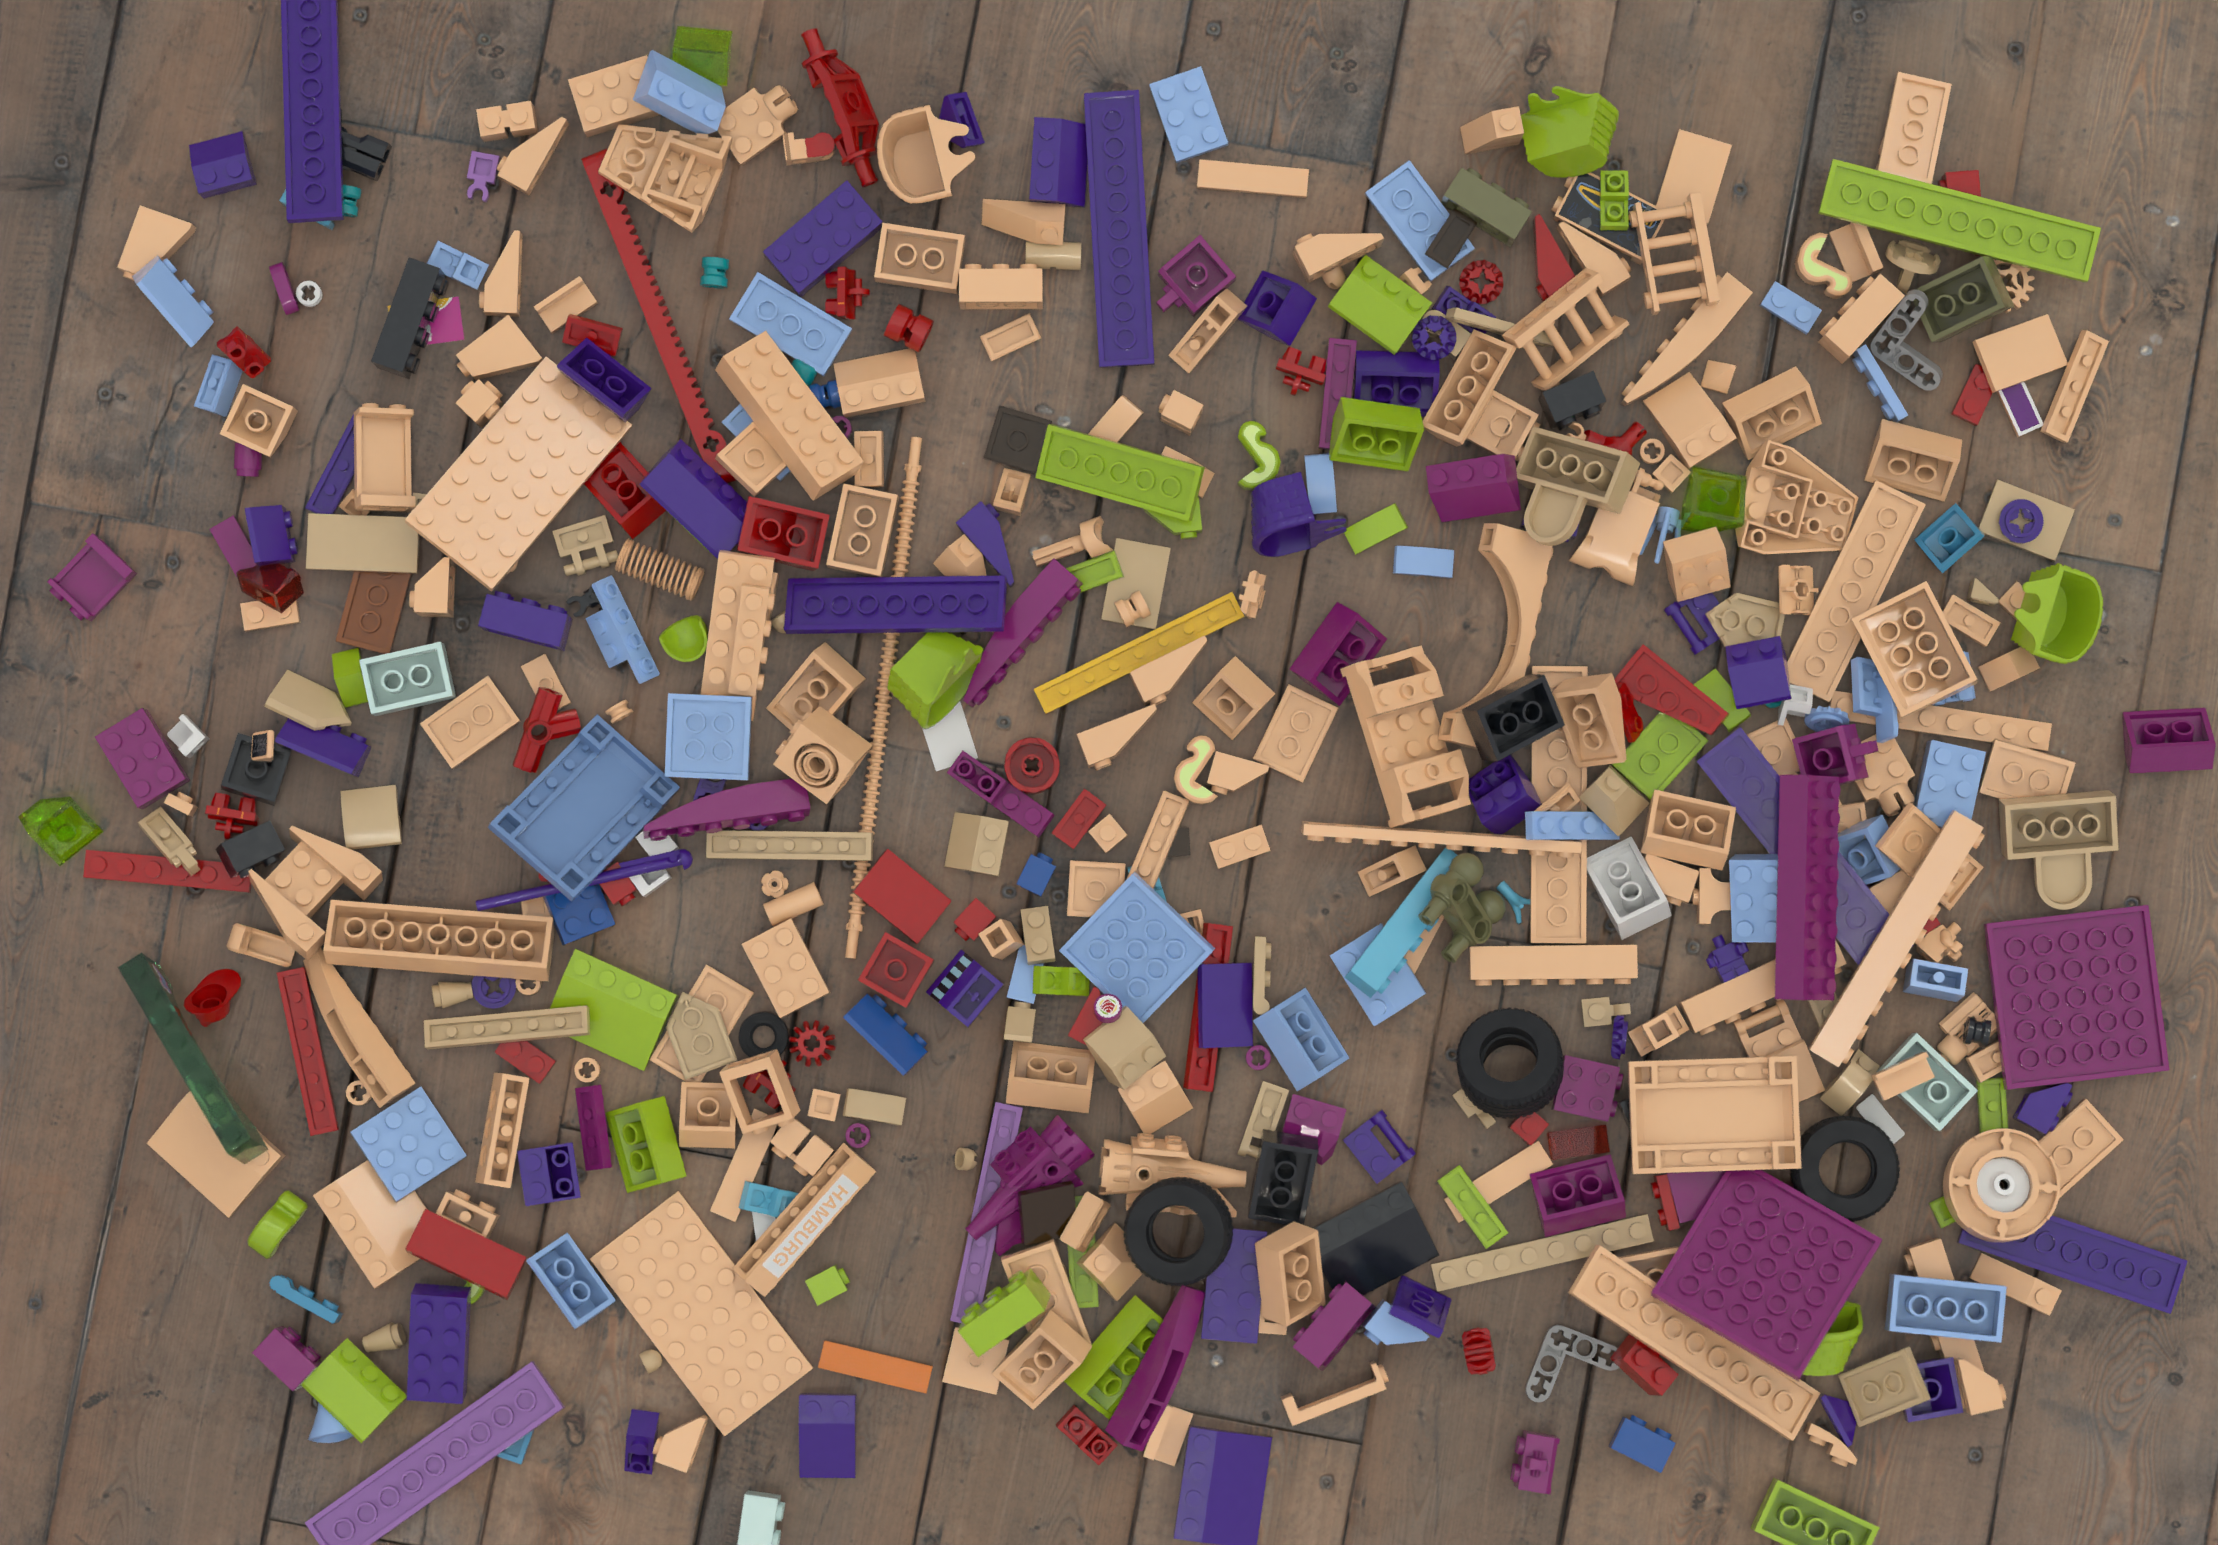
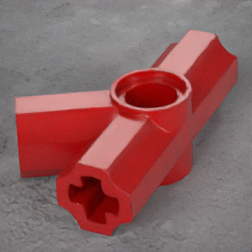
M546 687L538 688L529 717L523 724L524 732L512 764L514 767L526 772L536 773L546 743L549 740L578 734L581 731L579 717L575 708L557 712L563 696L561 693ZM535 725H544V730L541 734H531V730Z

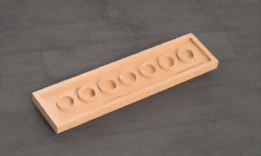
M1877 480L1874 481L1787 660L1790 684L1812 688L1813 696L1827 703L1830 702L1861 639L1851 618L1877 606L1926 504Z

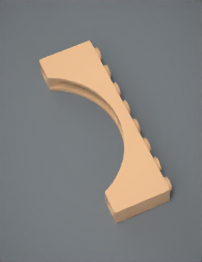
M1484 523L1478 551L1492 565L1504 591L1508 614V628L1504 651L1498 667L1486 686L1464 705L1443 712L1438 740L1476 750L1478 749L1462 709L1525 676L1526 668L1530 663L1529 653L1531 644L1536 635L1535 625L1537 616L1542 607L1541 597L1543 588L1548 579L1547 569L1549 561L1553 556L1552 546L1538 543L1527 531L1498 523Z

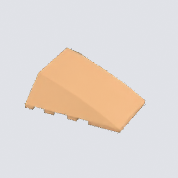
M619 124L598 173L692 233L703 221L723 175L732 137H709L708 134L697 133V135L681 134L680 131L675 130L662 132L656 131L655 128Z

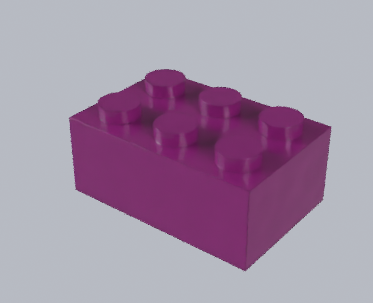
M139 709L95 736L137 808L145 809L168 795V793L191 781L147 709Z

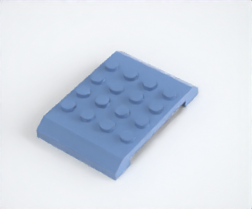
M597 714L560 755L509 806L507 805L489 824L488 828L570 901H573L644 829V825L648 824L668 804L680 787L672 779L665 777L664 772Z

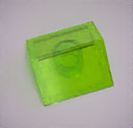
M677 26L673 44V61L717 85L727 86L732 31Z

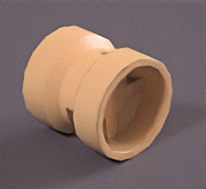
M1139 590L1132 593L1130 598L1126 600L1120 599L1114 602L1126 627L1134 624L1138 618L1144 619L1151 615Z

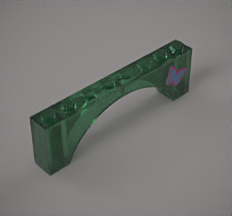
M142 952L119 966V971L227 1154L246 1164L267 1151L268 1148L256 1127L237 1105L200 1049L175 1000L173 987L161 966Z

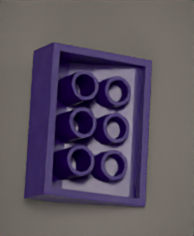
M1189 1425L1173 1535L1174 1539L1219 1545H1257L1272 1437Z

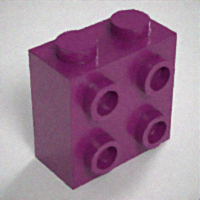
M1563 1055V1080L1558 1093L1554 1096L1551 1110L1608 1122L1609 1117H1614L1617 1101H1614L1613 1097L1615 1089L1620 1090L1623 1074L1619 1073L1620 1067Z

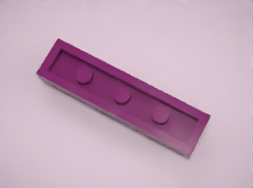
M1329 338L1319 449L1330 450L1333 417L1341 397H1352L1357 340Z

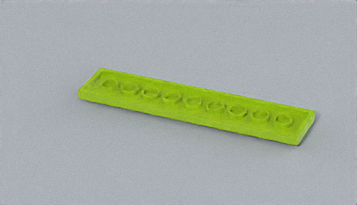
M1836 159L1831 160L1818 212L1821 215L1980 256H1991L1999 261L2085 283L2089 279L2101 231L2100 227Z

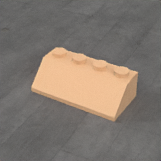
M1474 329L1423 419L1424 429L1437 439L1453 446L1463 445L1513 356L1516 347Z

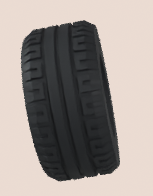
M1496 1009L1493 1012L1490 1011L1478 1017L1462 1034L1463 1037L1460 1038L1456 1056L1458 1076L1465 1095L1468 1096V1099L1478 1109L1489 1113V1115H1495L1498 1118L1509 1117V1119H1513L1516 1117L1517 1119L1520 1116L1527 1117L1526 1115H1532L1533 1112L1536 1113L1539 1109H1543L1545 1105L1550 1103V1100H1553L1554 1095L1558 1093L1564 1074L1562 1048L1555 1030L1542 1017H1538L1537 1014L1525 1011L1524 1009ZM1506 1045L1525 1047L1536 1056V1066L1526 1077L1511 1082L1500 1081L1491 1077L1484 1069V1062L1494 1050Z
M1835 1116L1815 1123L1801 1135V1168L1790 1169L1794 1189L1851 1222L1867 1219L1884 1208L1886 1203H1889L1899 1182L1900 1162L1893 1142L1890 1141L1889 1136L1880 1127L1859 1117ZM1848 1142L1857 1145L1866 1153L1870 1161L1871 1172L1868 1182L1860 1191L1851 1195H1839L1830 1191L1820 1178L1819 1163L1821 1157L1828 1148L1837 1143Z
M1171 1177L1154 1183L1140 1193L1133 1201L1126 1214L1123 1237L1125 1238L1126 1251H1128L1132 1263H1135V1267L1142 1274L1144 1273L1146 1277L1163 1285L1186 1286L1203 1280L1222 1264L1229 1253L1228 1251L1233 1240V1221L1231 1213L1228 1211V1206H1226L1225 1201L1221 1199V1196L1217 1194L1215 1189L1213 1190L1211 1186L1193 1178ZM1174 1205L1186 1206L1193 1210L1202 1221L1204 1227L1203 1242L1199 1249L1190 1256L1172 1257L1162 1251L1154 1239V1221L1157 1215L1167 1207Z

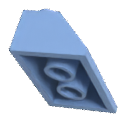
M654 50L650 51L633 100L696 134L716 132L726 107L722 87Z
M157 255L132 277L141 291L186 343L192 347L214 323L210 316L214 312L204 300L198 303L192 296L196 291L186 279L180 282L174 275L177 269L168 258L162 261Z
M1382 923L1330 955L1343 978L1384 927ZM1407 962L1398 973L1395 971L1391 972L1388 976L1391 983L1382 994L1376 992L1371 998L1345 979L1374 1026L1426 994Z
M1306 988L1253 1020L1296 1091L1319 1079L1349 1059L1346 1051Z
M568 1232L526 1260L574 1329L582 1326L616 1301Z

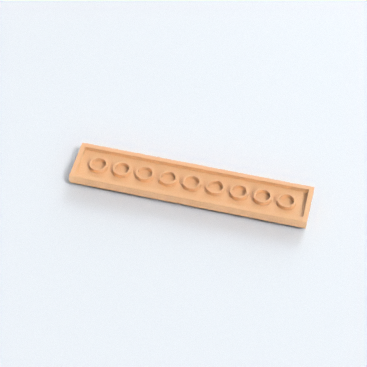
M1532 666L1531 674L1545 675L1551 692H1553L1565 679L1588 676V666ZM1563 727L1531 743V783L1542 804L1567 783L1572 786L1578 797L1587 789V767L1577 768ZM1580 799L1567 812H1587V805ZM1580 840L1582 842L1581 853H1574L1572 858L1558 857L1557 852L1546 851L1545 856L1530 855V943L1586 944L1587 840Z
M1601 1245L1594 1247L1568 1293L1786 1439L1794 1441L1820 1392L1800 1379L1799 1381L1793 1379L1651 1296V1292L1656 1286V1282Z

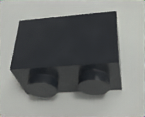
M269 820L222 842L216 848V851L230 878L239 875L242 879L249 876L248 871L250 869L256 872L255 867L261 864L268 867L280 860L279 856L285 851V848Z

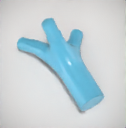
M1503 881L1496 889L1510 903L1516 916V923L1520 924L1522 923L1520 909L1524 907L1523 904L1530 905V899L1519 896Z

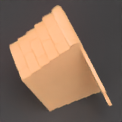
M930 105L893 114L891 118L883 123L877 140L879 169L889 189L900 199L910 204L925 203L952 196L950 189L952 179L975 160V154L972 151H968L962 155H955L949 150L948 145L953 137L967 135L969 128L964 124L938 119L933 115Z

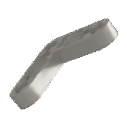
M1911 290L1905 294V297L1873 338L1871 351L1878 359L1923 390L1931 391L1939 386L1943 378L1941 368L1903 341L1928 306V298L1924 292ZM1916 298L1920 302L1909 315L1906 310L1910 306L1911 301ZM1895 318L1903 319L1906 322L1907 328L1902 331L1896 330L1892 325V320ZM1890 334L1893 338L1884 350L1880 349V344ZM1901 355L1911 356L1914 360V365L1911 367L1903 366L1899 361V357ZM1919 363H1920V364L1922 365V367H1921V369L1918 371V373L1915 374L1914 371L1916 370V368L1918 367V365H1919ZM1932 372L1934 374L1933 379L1929 380V382L1924 379L1925 374Z
M1562 1325L1551 1326L1544 1336L1525 1386L1526 1395L1534 1402H1543L1548 1399L1566 1354L1605 1370L1613 1371L1618 1369L1619 1367L1614 1362H1611L1609 1366L1605 1365L1606 1360L1602 1357L1597 1356L1596 1362L1592 1360L1597 1353V1344L1603 1346L1599 1351L1609 1354L1611 1350L1616 1351L1618 1348ZM1559 1330H1563L1562 1335L1568 1339H1571V1334L1577 1335L1572 1342L1571 1351L1566 1350L1569 1345L1564 1342L1554 1345V1339L1551 1338L1552 1332L1557 1333ZM1581 1340H1588L1592 1344V1351L1586 1356L1578 1354L1576 1349L1578 1342ZM1547 1355L1554 1357L1556 1360L1555 1368L1549 1372L1544 1371L1540 1365L1541 1359ZM1536 1371L1544 1376H1552L1550 1382L1544 1379L1542 1388L1546 1391L1544 1394H1539L1538 1397H1534V1391L1531 1390L1532 1384L1537 1385L1540 1377H1535Z

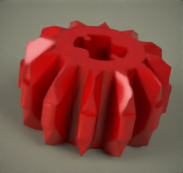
M818 1020L814 1021L813 1030L810 1029L808 1021L803 1022L805 1032L799 1027H795L794 1031L800 1035L799 1039L789 1037L790 1042L798 1043V1046L789 1049L790 1052L795 1053L800 1050L801 1053L795 1059L797 1062H800L804 1056H807L806 1067L811 1066L812 1058H815L817 1066H821L822 1061L819 1056L822 1055L829 1061L831 1056L825 1050H836V1046L827 1045V1041L836 1038L835 1035L824 1036L830 1028L828 1025H825L821 1031H818L820 1025ZM812 1036H816V1041H820L819 1048H814L813 1052L808 1051L809 1046H805V1041L811 1040Z
M1479 1327L1465 1331L1462 1335V1342L1469 1373L1471 1375H1482L1494 1371L1496 1363L1490 1331L1487 1328Z

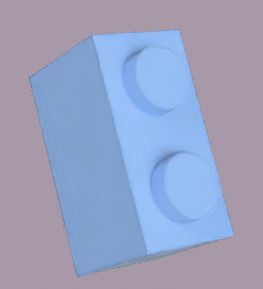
M1913 959L1906 965L1903 992L1958 1002L1965 996L1968 969Z

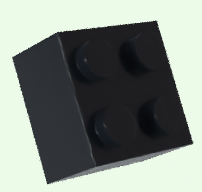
M1594 371L1546 390L1538 398L1550 428L1558 427L1559 431L1568 428L1569 425L1576 422V419L1581 416L1584 417V420L1600 414L1603 405L1606 403L1605 396Z
M238 733L221 783V790L275 806L292 749L274 744L272 762L253 761L251 759L252 737Z

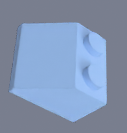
M1883 815L1860 821L1838 833L1839 852L1866 885L1892 877L1900 870L1897 865L1875 847L1889 828Z
M1383 1299L1362 1324L1366 1328L1363 1334L1377 1345L1381 1341L1386 1345L1426 1341L1429 1337L1422 1330L1388 1314L1391 1305Z

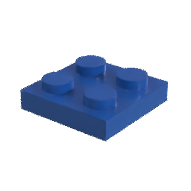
M599 884L588 886L573 901H570L562 893L543 897L550 916L553 917L555 928L563 946L615 925Z

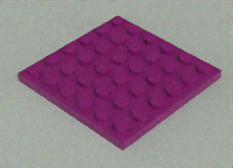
M2149 905L1984 924L2004 1090L2169 1071Z
M1762 1170L1726 1171L1651 1292V1296L1799 1381L1883 1239Z

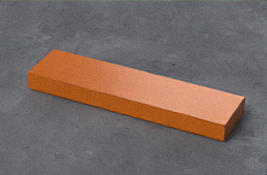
M824 1340L818 1368L926 1394L933 1366Z

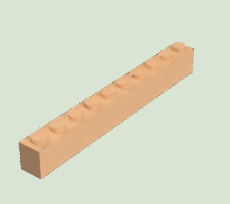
M1952 810L1809 1046L1810 1051L1837 1067L1841 1063L1847 1064L1854 1052L1851 1049L1855 1039L1861 1040L1869 1027L1865 1024L1869 1016L1875 1017L1883 1005V1002L1880 1001L1885 991L1890 993L1898 978L1894 977L1899 967L1904 969L1911 959L1912 954L1909 953L1912 945L1914 943L1920 944L1927 932L1923 929L1928 919L1931 921L1935 919L1941 909V906L1937 905L1943 895L1948 897L1956 883L1952 879L1957 871L1962 873L1970 861V858L1966 857L1972 847L1977 849L1985 835L1981 832L1984 827L1959 812Z

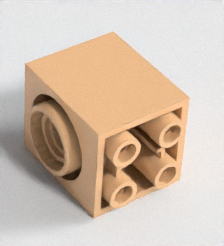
M819 706L814 712L808 710L802 719H799L789 732L791 733L789 738L784 740L775 752L779 757L773 765L825 804H828L846 785L873 745Z

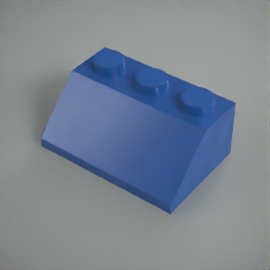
M866 994L843 1018L905 1076L928 1053L924 1048L927 1042L916 1032L911 1036L904 1029L908 1024L896 1013L891 1016L885 1010L887 1004L877 994L873 997Z

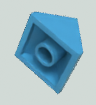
M1955 503L1914 540L1936 567L1944 573L1978 543L1985 534Z

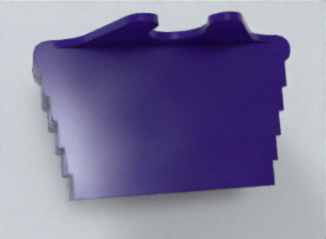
M1301 472L1265 481L1255 487L1251 493L1252 547L1261 556L1280 557L1311 549L1320 542L1347 531L1346 527L1324 531L1327 528L1345 524V518L1323 521L1315 520Z

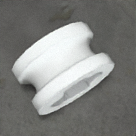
M304 281L297 287V299L304 306L314 307L322 300V290L315 282ZM308 287L311 290V287H314L316 289L313 292L316 296L313 300L308 298L305 301L303 299L305 297L303 292L305 288Z

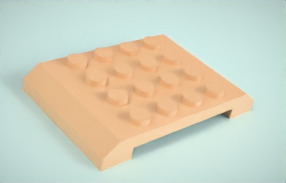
M1797 1056L1628 1062L1632 1174L1801 1168Z

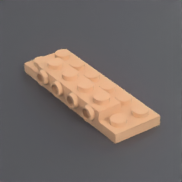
M720 550L701 695L752 697L751 721H753L758 690H763L765 674H760L761 663L766 664L768 648L764 647L765 637H770L772 621L767 620L768 610H773L775 603V594L771 593L775 558Z

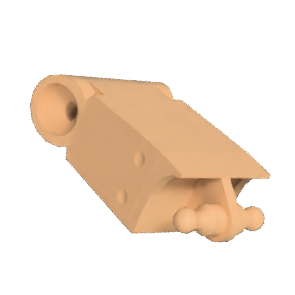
M1643 468L1637 470L1621 513L1617 514L1596 508L1584 540L1569 561L1587 569L1595 567L1604 568L1613 579L1633 586L1638 556L1660 503L1658 502L1661 496L1641 488L1639 485L1643 487L1651 486L1659 491L1664 487L1663 481L1653 479L1650 474L1645 473Z

